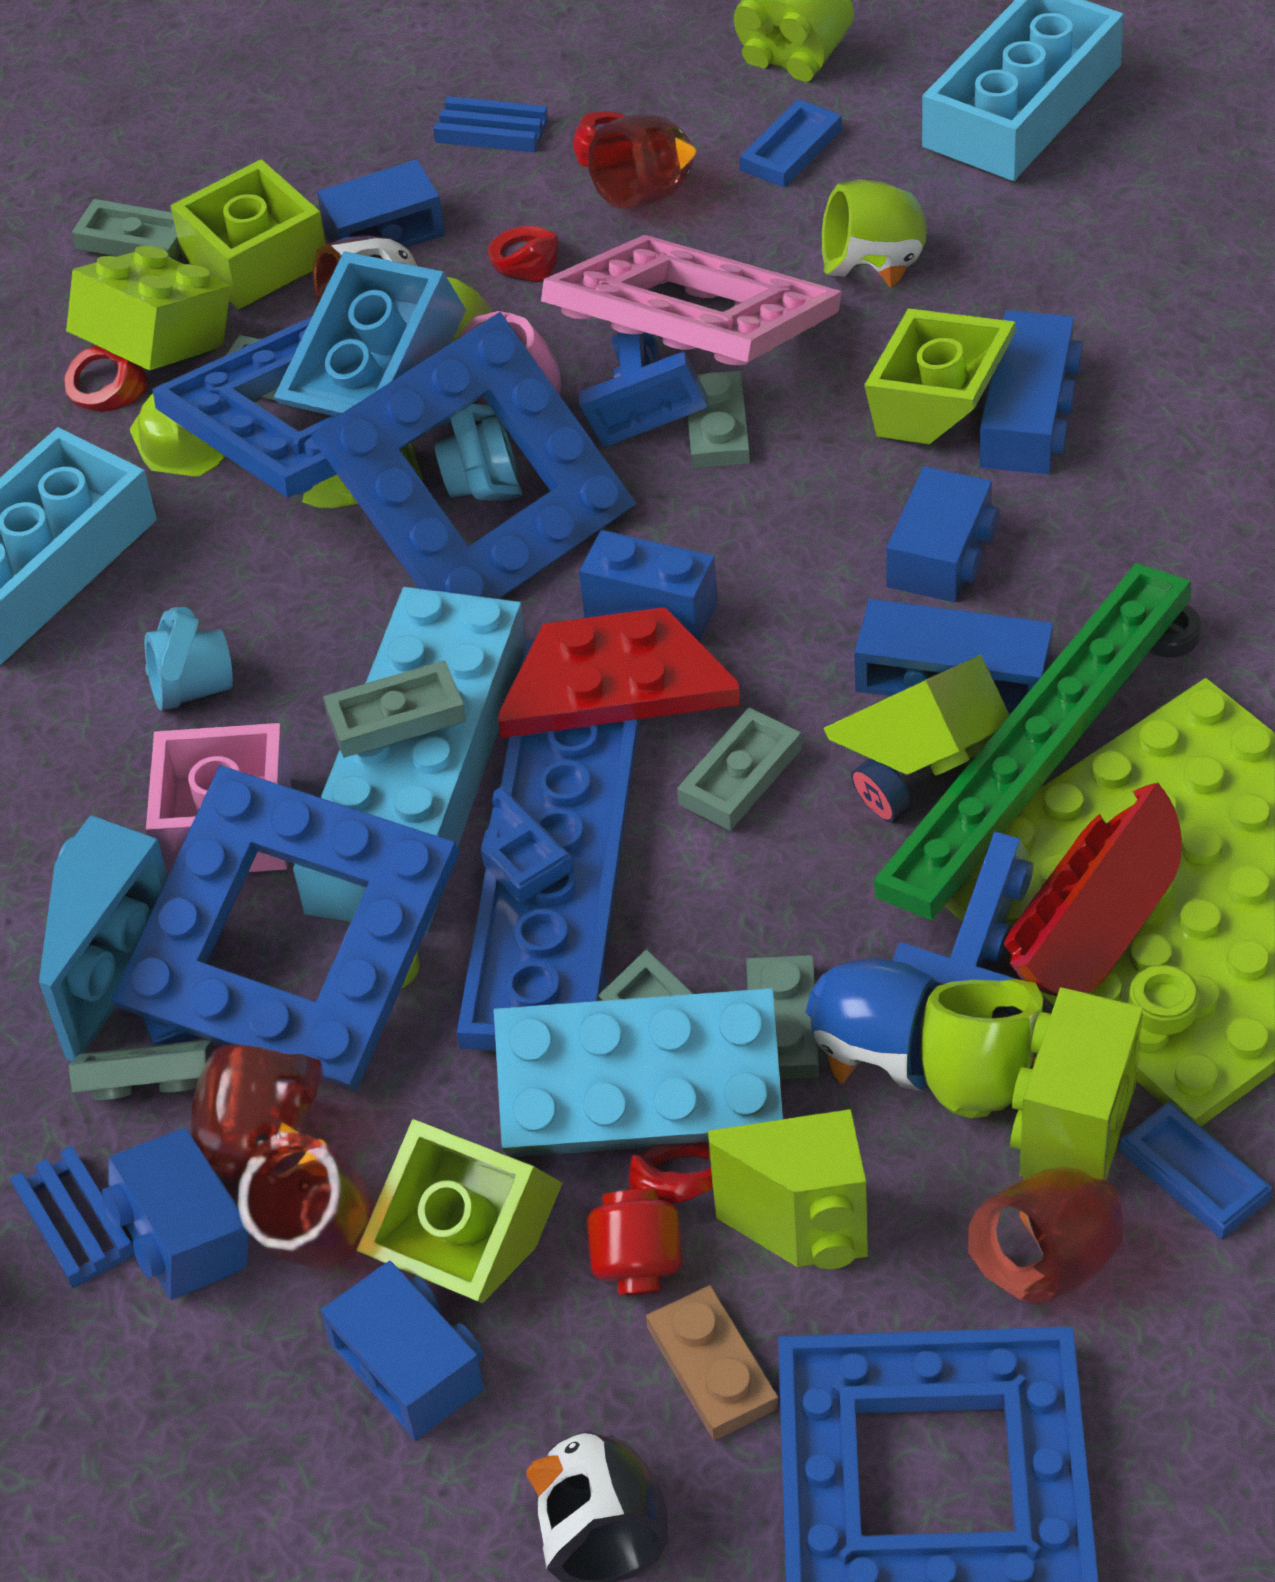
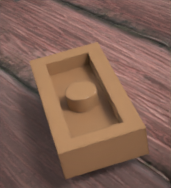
M710 1285L646 1315L648 1330L713 1441L779 1410L778 1396Z

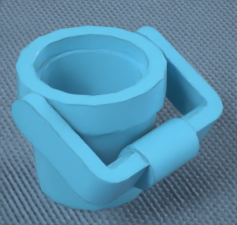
M471 404L452 416L451 422L455 435L434 443L441 475L450 498L473 494L478 500L510 501L523 496L516 461L506 429L489 405ZM475 421H482V423L476 425Z
M174 607L169 611H165L157 631L145 634V671L149 677L151 690L160 711L179 708L182 703L230 690L233 685L231 658L223 632L220 629L196 631L199 619L195 618L194 613L186 607Z

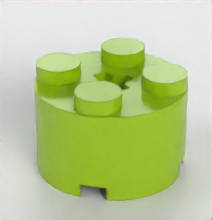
M741 0L734 11V26L744 46L741 52L745 61L750 65L763 69L767 68L769 64L786 68L793 78L803 82L810 81L821 69L854 21V8L851 0Z

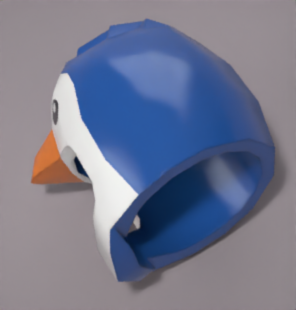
M872 958L852 960L837 965L819 978L811 989L805 1012L811 1018V1029L815 1042L826 1053L831 1073L841 1086L859 1062L864 1061L879 1065L885 1069L900 1087L924 1091L926 1082L919 1055L920 1022L928 997L938 986L932 976L906 963Z

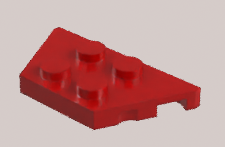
M665 607L543 624L497 715L501 738L739 706L740 692L738 681Z

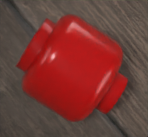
M633 1189L603 1194V1205L593 1209L587 1217L592 1274L604 1282H617L618 1296L661 1292L660 1278L672 1276L683 1265L680 1221L677 1208L670 1202L659 1200V1190Z

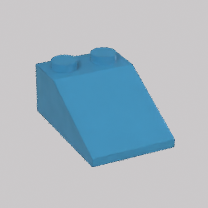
M344 251L274 395V399L278 404L337 417L451 344L466 308L443 271Z
M92 815L88 817L74 837H70L65 841L54 865L39 976V985L65 1058L73 1061L79 1054H84L117 1006L111 999L168 877L157 838Z

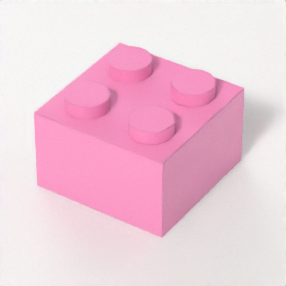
M280 723L154 732L146 832L148 836L158 839L168 875L219 765L291 788L292 771ZM258 851L249 872L287 870V861Z

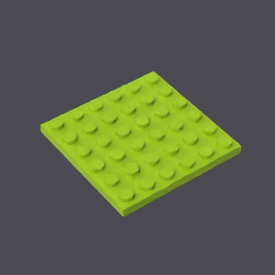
M1204 678L1038 789L1003 833L1019 838L1029 853L1027 861L1032 862L1034 866L1032 879L1022 901L1013 899L1005 924L1013 927L1077 837L1097 815L1100 814L1108 823L1116 815L1134 805L1137 798L1133 791L1146 785L1158 782L1166 792L1175 808L1181 829L1182 852L1177 874L1166 893L1108 976L1095 990L1088 994L1129 1003L1130 986L1135 976L1142 970L1156 965H1170L1180 968L1194 978L1199 988L1198 1012L1194 1022L1187 1029L1175 1034L1161 1035L1141 1028L1136 1081L1162 1105H1165L1168 1101L1172 1102L1200 1127L1275 1073V733L1207 678ZM986 855L945 905L962 922ZM1007 949L1003 959L1011 966L1009 963L1011 953ZM1041 992L1053 1005L1055 1004L1057 996Z

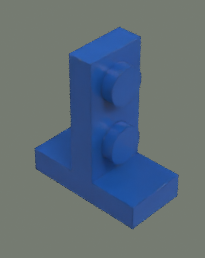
M618 332V334L612 336V345L620 362V366L614 368L615 378L579 392V406L602 447H607L708 408L707 393L685 351L660 360L659 344L653 334L646 332L643 334Z
M994 831L950 958L899 942L893 961L906 963L932 976L938 986L963 980L1003 981L1015 979L990 971L989 968L991 962L1000 964L1006 954L1007 948L1004 946V942L1012 928L1010 925L1005 924L1013 899L1018 901L1024 899L1032 879L1034 866L1032 862L1027 861L1029 853L1019 838ZM1014 1006L995 1008L1011 1015L1022 1013L1020 1009Z

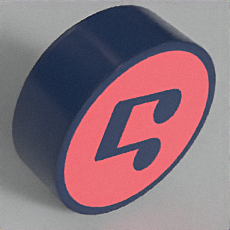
M868 758L851 772L852 783L862 801L886 822H892L910 808V792L904 780L895 769Z

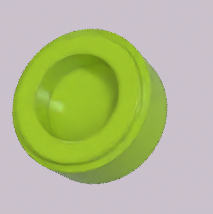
M1170 965L1151 966L1139 972L1133 979L1130 986L1129 1004L1143 1007L1141 1028L1155 1034H1175L1187 1029L1194 1022L1198 1012L1199 988L1194 978L1180 968Z

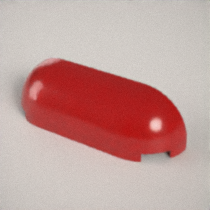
M1158 782L1133 791L1137 798L1135 804L1116 815L1108 823L1100 814L1097 815L1080 833L1009 931L1004 946L1011 953L1009 963L1012 969L1022 980L1035 982L1041 992L1057 996L1060 987L1087 994L1095 990L1108 976L1172 884L1181 860V829L1175 808Z

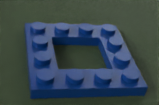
M501 312L319 427L311 436L419 589L501 599L637 504ZM481 397H484L550 492L468 547L400 450Z
M312 317L152 389L155 407L158 411L287 498L311 490L314 485L337 475L311 438L316 429L335 418V416H331L299 432L255 403L261 396L278 389ZM451 418L441 423L440 425H444L451 422Z
M219 765L111 1001L124 1011L356 1093L460 850L454 841ZM258 851L366 887L316 1002L207 964Z
M1073 1326L778 1336L786 1582H1098ZM1004 1409L1014 1531L861 1536L856 1414Z

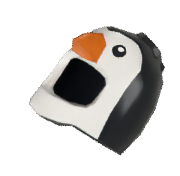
M584 1431L551 1447L546 1457L531 1463L526 1470V1476L539 1497L538 1516L544 1543L543 1551L546 1569L559 1581L617 1582L635 1576L659 1560L668 1542L667 1508L658 1481L646 1463L626 1441L616 1439L613 1435L604 1436Z

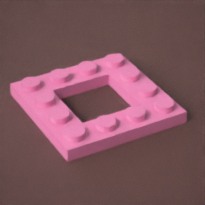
M642 235L545 278L541 301L561 307V313L571 318L591 319L596 317L612 322L611 327L621 333H650L663 337L662 342L671 348L691 350L697 347L715 353L714 358L719 362L729 365H746L751 360L771 351L780 344L793 339L798 334L811 327H815L818 323L838 313L842 291L648 235ZM669 281L685 286V292L695 297L714 298L721 296L734 300V307L721 312L652 292L648 289Z

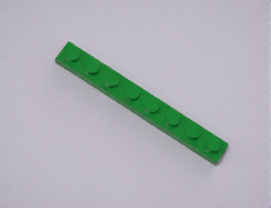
M1139 563L1133 565L875 877L873 882L876 899L933 921L987 854L994 831L1002 834L1005 832L1191 600V580Z

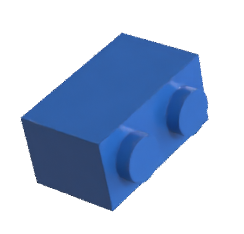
M417 159L317 191L323 229L332 245L378 238L391 239L408 248L445 236L440 196ZM334 249L338 257L341 258L342 255L336 249ZM373 254L370 255V257L377 258L380 257V255Z
M923 466L886 547V581L888 588L956 603L964 583L974 584L977 579L982 560V549L980 548L982 541L991 543L997 531L1000 509L999 507L992 506L991 480Z
M601 530L579 570L584 618L665 607L699 641L718 604L715 556Z
M186 1127L109 1156V1187L102 1190L106 1212L116 1228L125 1226L133 1239L135 1257L143 1274L147 1278L156 1276L170 1300L227 1278L247 1267L249 1224Z
M389 1260L320 1309L331 1347L413 1440L416 1441L485 1390L479 1362L484 1359V1353L475 1337L463 1324L457 1323L451 1327L438 1313L441 1310L440 1305L431 1289L420 1277L414 1276L408 1280L395 1264Z

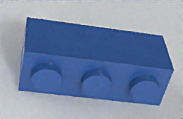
M1005 310L1003 320L1014 321L1017 331L990 380L980 427V468L1049 475L1053 454L1064 455L1068 420L1060 419L1061 414L1072 415L1076 380L1068 379V375L1080 374L1083 341L1073 340L1074 316Z
M869 599L854 652L855 692L892 696L981 654L1008 713H1012L1051 666L1053 623L968 612L965 610L914 605L904 602Z

